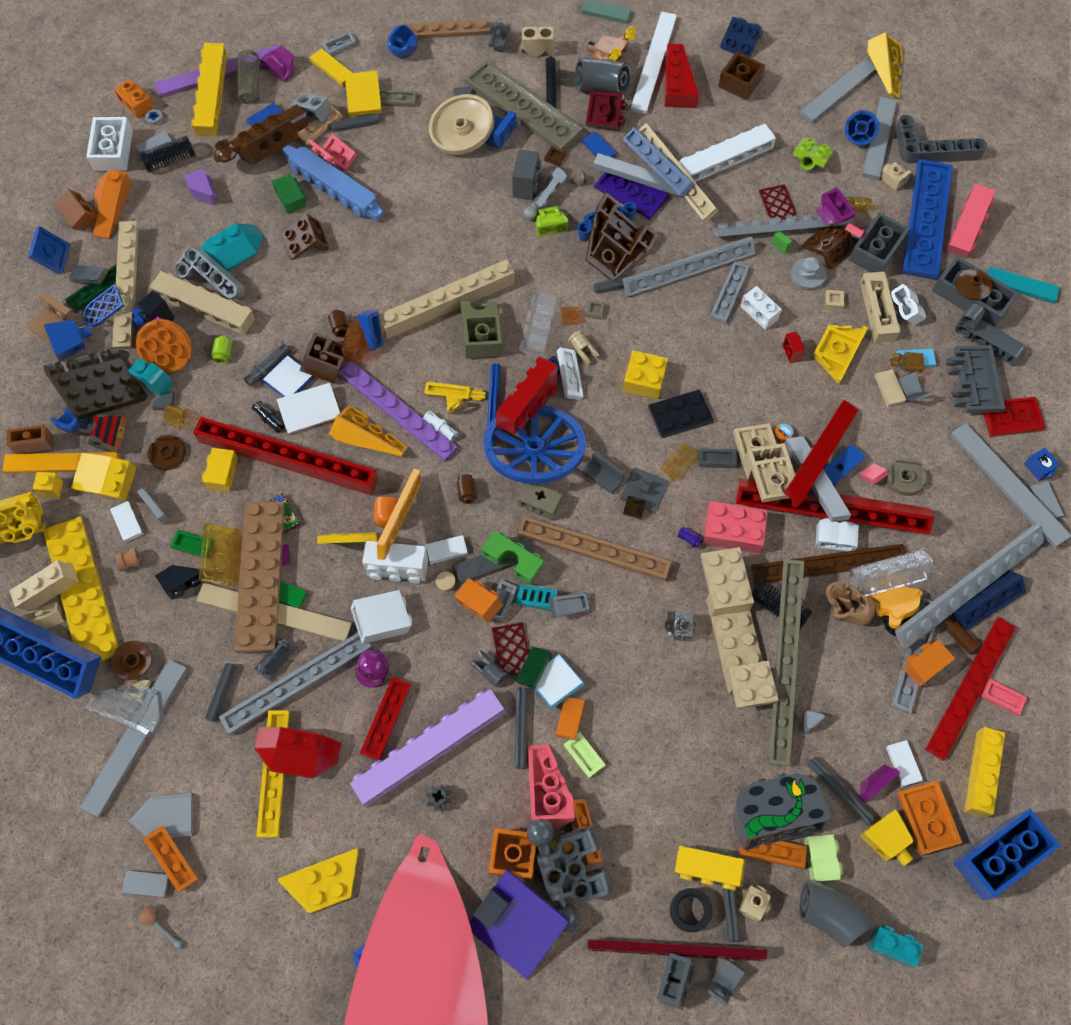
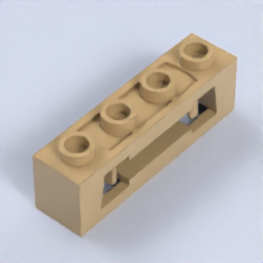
M885 272L864 273L860 281L874 343L896 341L899 334H901V325L897 322V310L893 306L892 293L889 290L890 283L889 279L886 278ZM878 293L880 294L879 303H880V307H881V311H882V315H883V319H881V322H880L881 312H880V308H879V304H878V300H877Z

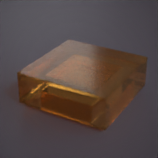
M579 307L561 308L562 326L580 325Z

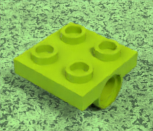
M803 138L794 149L793 156L801 158L800 166L804 170H811L815 164L824 168L833 155L834 150L830 149L828 145L815 143L813 139ZM806 158H811L813 162H808Z

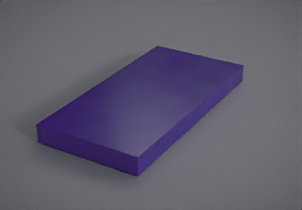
M607 172L594 185V188L604 194L607 192L623 205L627 202L635 203L637 213L649 220L653 218L669 198V194L662 190Z

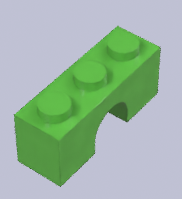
M495 530L481 548L482 556L497 565L503 558L508 556L517 559L518 564L514 569V576L530 586L543 568L544 563L540 555L535 552H528L521 543H514L509 540L505 533H498Z

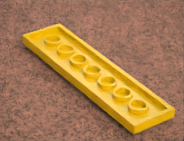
M79 516L48 527L43 532L51 562L54 563L59 560L73 565L79 581L60 593L72 641L102 656L100 662L112 658L114 651L119 645L83 518Z

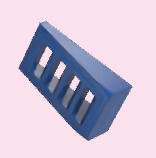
M366 310L358 314V320L370 351L382 347L384 344L378 310Z

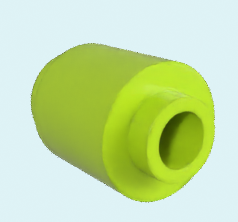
M219 336L214 339L211 356L215 363L226 364L230 359L233 342L228 337Z

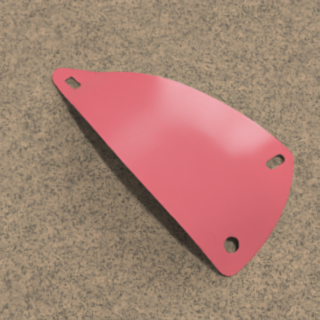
M419 834L414 840L409 853L395 872L380 903L358 965L344 1025H488L480 964L463 901L437 842L422 834ZM421 847L430 848L425 862L418 860Z

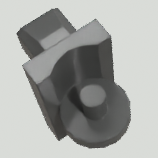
M495 22L489 40V47H493L494 51L502 52L505 49L511 24L504 25L502 22Z

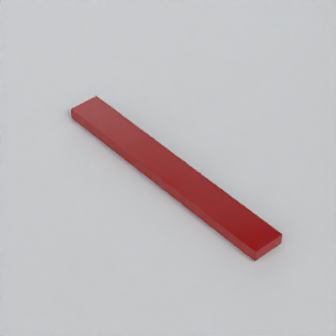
M845 399L837 407L784 491L785 495L799 505L805 499L859 411Z

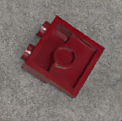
M591 91L586 126L620 131L621 126H624L625 123L623 110L627 109L628 104L623 93Z

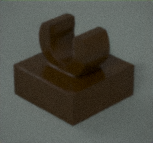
M628 496L623 515L642 519L646 500Z

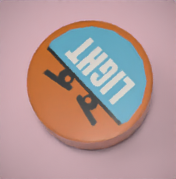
M787 423L777 425L774 431L775 438L780 442H785L786 438H792L794 434L792 426Z

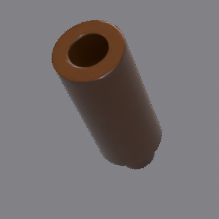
M948 618L943 622L948 628L946 631L968 654L980 646L957 621L954 623Z

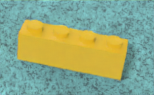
M983 727L976 732L965 813L982 818L994 815L1005 738L1004 732Z

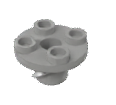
M814 257L796 261L791 269L792 282L798 287L807 290L818 289L824 283L827 275L824 265Z

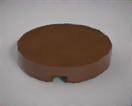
M160 436L154 443L150 444L147 452L148 459L159 470H172L184 461L186 448L183 442L176 436Z

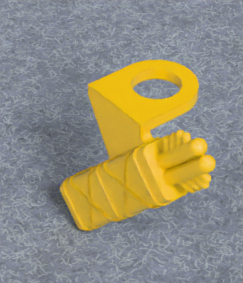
M426 382L425 385L426 395L446 397L449 414L464 404L463 400H469L471 397L474 401H482V399L486 398V392H483L482 389L479 390V388L471 390V387L435 382Z

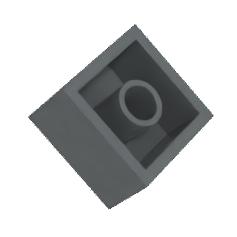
M518 150L512 175L514 198L533 200L534 194H538L539 185L537 182L541 181L542 171H539L542 165V160L539 159V152Z

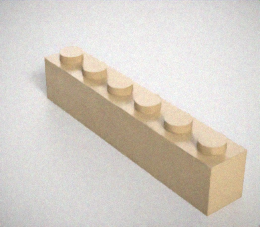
M160 271L149 286L151 291L154 290L166 302L242 335L246 334L255 320L253 311L248 306H241L232 299L227 300L218 293H211L202 286L192 285L189 281L181 280L171 273L167 274Z

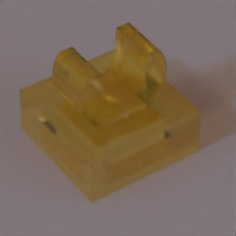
M171 404L164 407V422L178 429L182 428L184 419L187 417V410H182L179 406Z

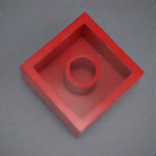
M797 331L786 334L782 346L790 364L801 361L805 346L801 342L800 335H798Z

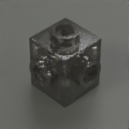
M667 612V620L665 621L667 636H674L673 640L686 641V637H693L695 631L694 613Z

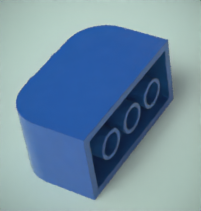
M1030 808L1002 823L955 859L953 864L981 900L985 901L998 896L1061 847V845Z

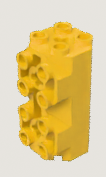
M32 491L0 500V544L31 539L33 534L45 530L46 523H41V515L44 514L38 497L33 496L34 493Z

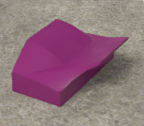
M282 45L274 50H270L260 59V63L283 82H286L296 73L293 66L294 55Z
M838 187L822 194L821 204L817 209V213L826 225L842 223L855 217L856 212Z
M886 764L882 765L861 782L859 796L866 802L901 773L897 768H891Z

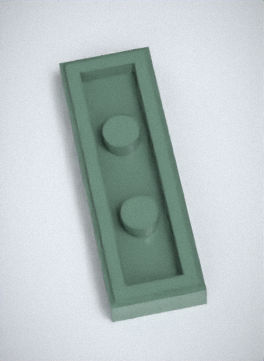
M585 0L581 14L627 24L631 9L595 0Z

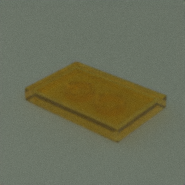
M210 523L204 524L199 580L232 586L239 585L243 530Z

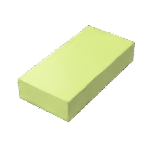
M580 732L576 740L570 739L563 745L588 778H591L605 767L604 762Z

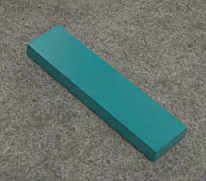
M991 266L987 270V274L1019 292V294L1053 304L1057 300L1059 286Z

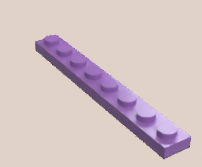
M349 362L339 372V376L444 462L458 450L455 444L439 431H436L434 427L354 362Z

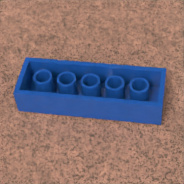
M0 607V662L74 699L91 692L102 656Z

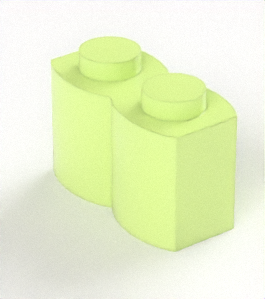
M824 835L804 838V844L807 846L806 856L810 880L815 882L840 880L841 875H843V867L837 859L839 844L837 840H834V836Z

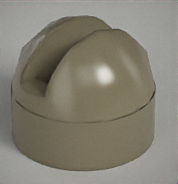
M584 171L572 178L578 186H583L587 182V176Z

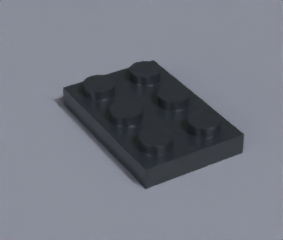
M700 389L648 405L661 439L713 423V417Z

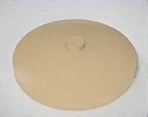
M471 94L454 96L443 102L434 111L429 122V134L434 145L442 152L451 155L466 154L482 146L490 137L494 127V115L489 104L479 96Z

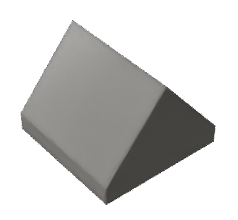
M806 711L803 715L804 732H810L825 719V716L820 713Z

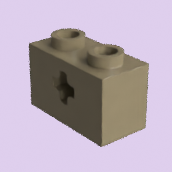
M526 483L518 497V506L549 520H553L562 503V494L559 491L545 488L542 484Z

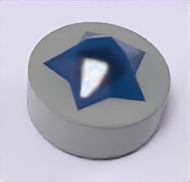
M153 109L146 113L145 119L149 125L157 126L162 123L163 116L159 110Z

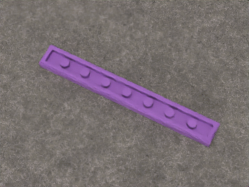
M279 45L256 52L259 55V68L263 67L260 59L270 50L279 47ZM238 57L227 60L225 78L238 74ZM199 69L156 82L155 86L160 98L198 87Z

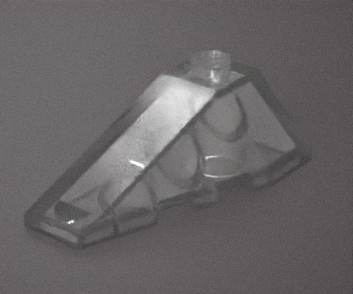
M140 686L139 689L128 687L124 690H96L85 708L151 738L155 737L164 721L161 692L146 686Z

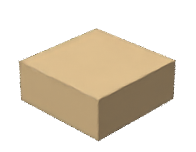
M826 290L825 308L843 309L844 291Z

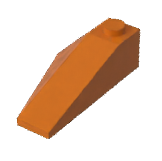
M109 170L99 178L94 190V213L97 215V218L93 221L94 237L110 239L132 187L126 172Z

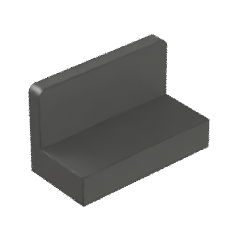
M596 451L592 454V460L582 470L583 474L610 494H613L620 486L625 474Z

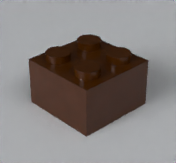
M737 51L722 70L718 87L747 100L762 80L765 64Z

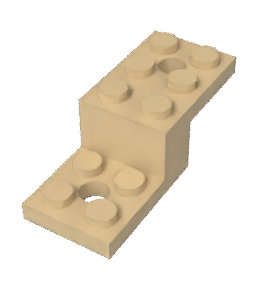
M770 423L734 429L733 435L748 480L755 479L762 503L789 498L784 494V491L793 479L795 472L785 443L776 444ZM758 441L761 446L756 447L751 442ZM778 478L781 483L775 484L771 479Z

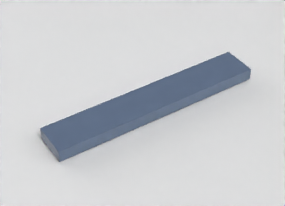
M635 127L622 139L682 198L695 186Z

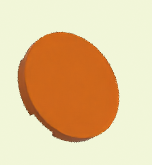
M164 319L149 321L137 333L136 351L138 356L148 363H154L164 372L173 373L179 371L187 364L191 357L192 344L188 334L182 327L172 321Z

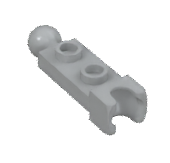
M556 167L554 171L548 174L545 178L546 184L531 205L525 208L523 213L527 220L536 218L537 209H541L547 204L548 201L546 199L548 196L551 197L557 190L556 187L562 184L567 177L566 173L559 167Z

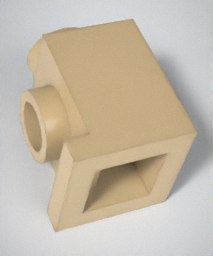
M896 162L892 165L888 163L882 169L881 180L896 191L907 182L911 171H906Z

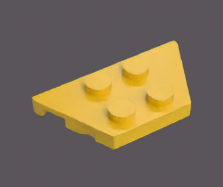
M828 325L813 357L836 383L840 384L868 329L867 326L852 328V326Z
M356 848L278 878V882L309 914L352 898L359 851Z

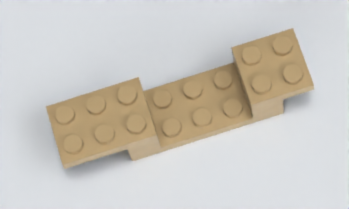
M740 547L701 553L700 557L709 591L706 601L728 694H733L737 709L777 703L779 700L769 661L762 660L750 612L754 601Z

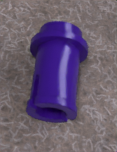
M684 526L677 535L678 538L691 544L692 548H698L703 541V538L700 537L701 534L697 535Z

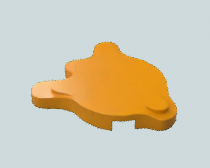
M896 585L885 588L877 594L865 596L874 602L876 615L879 617L889 616V626L897 629L900 627L903 619L911 617L918 612L923 592L918 588Z

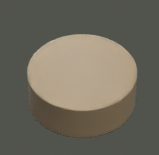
M445 571L436 577V585L440 591L449 592L455 587L456 581L452 573Z

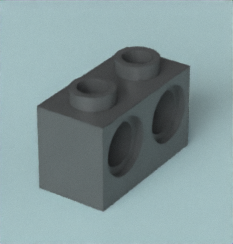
M672 953L669 954L657 999L662 1004L680 1010L684 1009L695 969V964L691 959Z

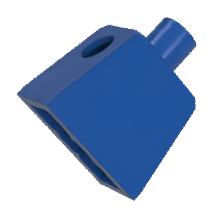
M75 320L44 324L58 361H62L85 349L82 339L93 336L89 326L78 329Z

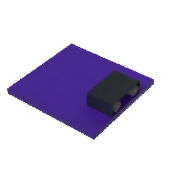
M506 869L499 881L477 908L469 923L472 933L525 979H528L570 920L511 871Z

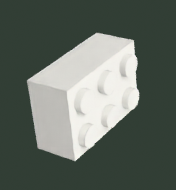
M93 117L86 156L93 171H127L133 133L127 117Z
M366 541L362 564L367 576H370L371 579L380 580L383 577L389 578V580L399 582L401 579L408 580L414 584H418L420 581L425 582L428 566L425 546L393 543L386 559L380 560L377 557L378 542Z

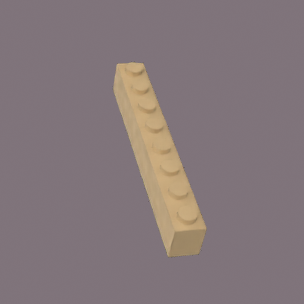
M507 259L379 314L381 328L387 339L460 308L462 300H469L472 303L515 284V273Z

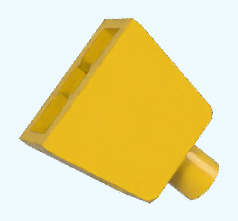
M896 809L859 835L885 861L895 856L902 866H905L913 860V857L906 850V847L913 843V838Z

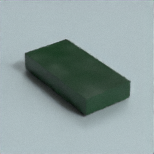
M532 646L516 678V682L536 689L552 656L551 652Z

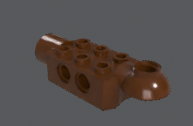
M297 104L280 114H271L263 122L253 124L251 129L238 133L237 137L233 140L223 139L214 145L215 162L226 163L235 159L238 154L249 165L256 164L297 140L298 132L309 126L307 116Z

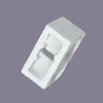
M757 286L744 295L741 307L765 330L778 321L782 310Z

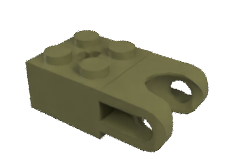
M488 299L487 306L481 310L471 307L469 300L461 301L460 310L465 358L502 356V337L496 299Z

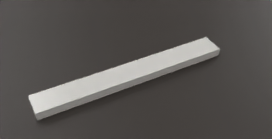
M661 12L631 105V111L647 114L666 53L667 43H669L674 28L676 14Z

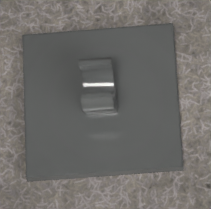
M635 467L620 499L626 501L628 496L646 500L645 509L656 513L669 481Z

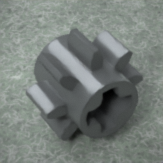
M443 784L440 785V788L436 789L432 786L433 791L431 794L426 793V796L431 799L427 802V805H434L435 812H437L438 807L446 810V803H452V800L447 798L451 791H444ZM441 793L444 799L436 803L434 796H438Z

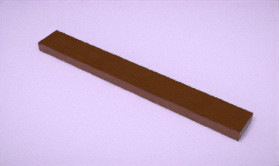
M903 544L790 559L804 561L803 578L906 564L908 562ZM783 561L751 565L754 584L757 585L762 578L765 581L767 580L768 583L782 581Z

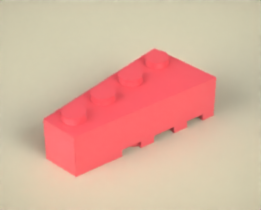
M976 183L974 184L965 201L966 203L955 226L956 230H954L946 251L964 258L969 253H973L976 247V243H974L975 238H979L983 230L980 226L986 222L989 216L987 209L993 206L996 199L993 197L995 190Z

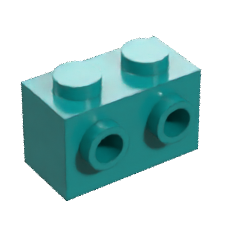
M882 925V928L877 927L873 929L868 951L909 968L918 967L923 944L916 942L917 938L908 934L898 935L895 933V929L886 925Z

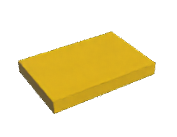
M367 71L345 74L349 116L382 113L378 72Z
M381 533L322 534L317 537V544L379 541Z

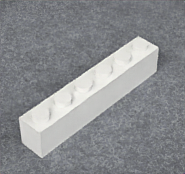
M763 124L745 133H740L731 139H726L717 145H712L703 151H698L689 157H684L678 162L696 182L773 149L776 137L767 125Z

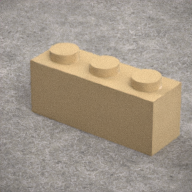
M57 560L9 591L16 608L31 611L79 581L73 565Z

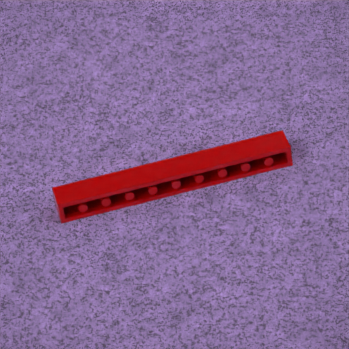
M200 417L193 431L199 443L219 449L234 450L238 455L371 496L379 480L375 469L208 418Z
M738 479L735 494L736 504L829 518L812 489H810L800 505L791 498L762 503L756 482L754 480ZM839 494L851 514L850 519L842 521L930 534L934 521L931 508Z

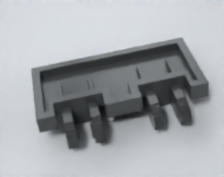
M992 345L956 346L954 348V355L963 357H950L946 360V365H962V367L949 368L947 371L948 375H959L961 389H954L951 393L953 397L968 398L956 399L953 402L954 406L965 407L966 413L1003 412L1005 404Z

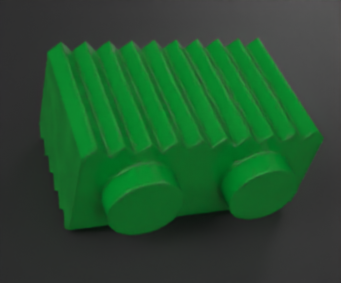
M291 173L271 181L287 214L306 207L304 201L307 200L303 190H299V182L297 178L291 176Z

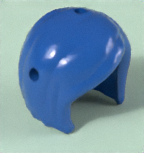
M399 24L388 35L387 46L394 56L407 58L417 49L418 42L416 35L407 25Z
M67 406L64 414L59 419L51 417V421L56 427L67 433H77L81 421L90 423L91 417L76 420Z

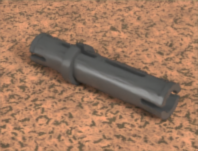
M282 343L264 361L256 364L254 369L243 378L245 383L252 387L259 379L265 377L272 367L291 352L289 347Z

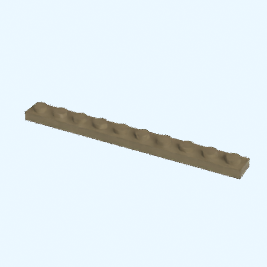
M783 560L774 678L779 701L772 705L768 763L787 766H790L804 573V561Z

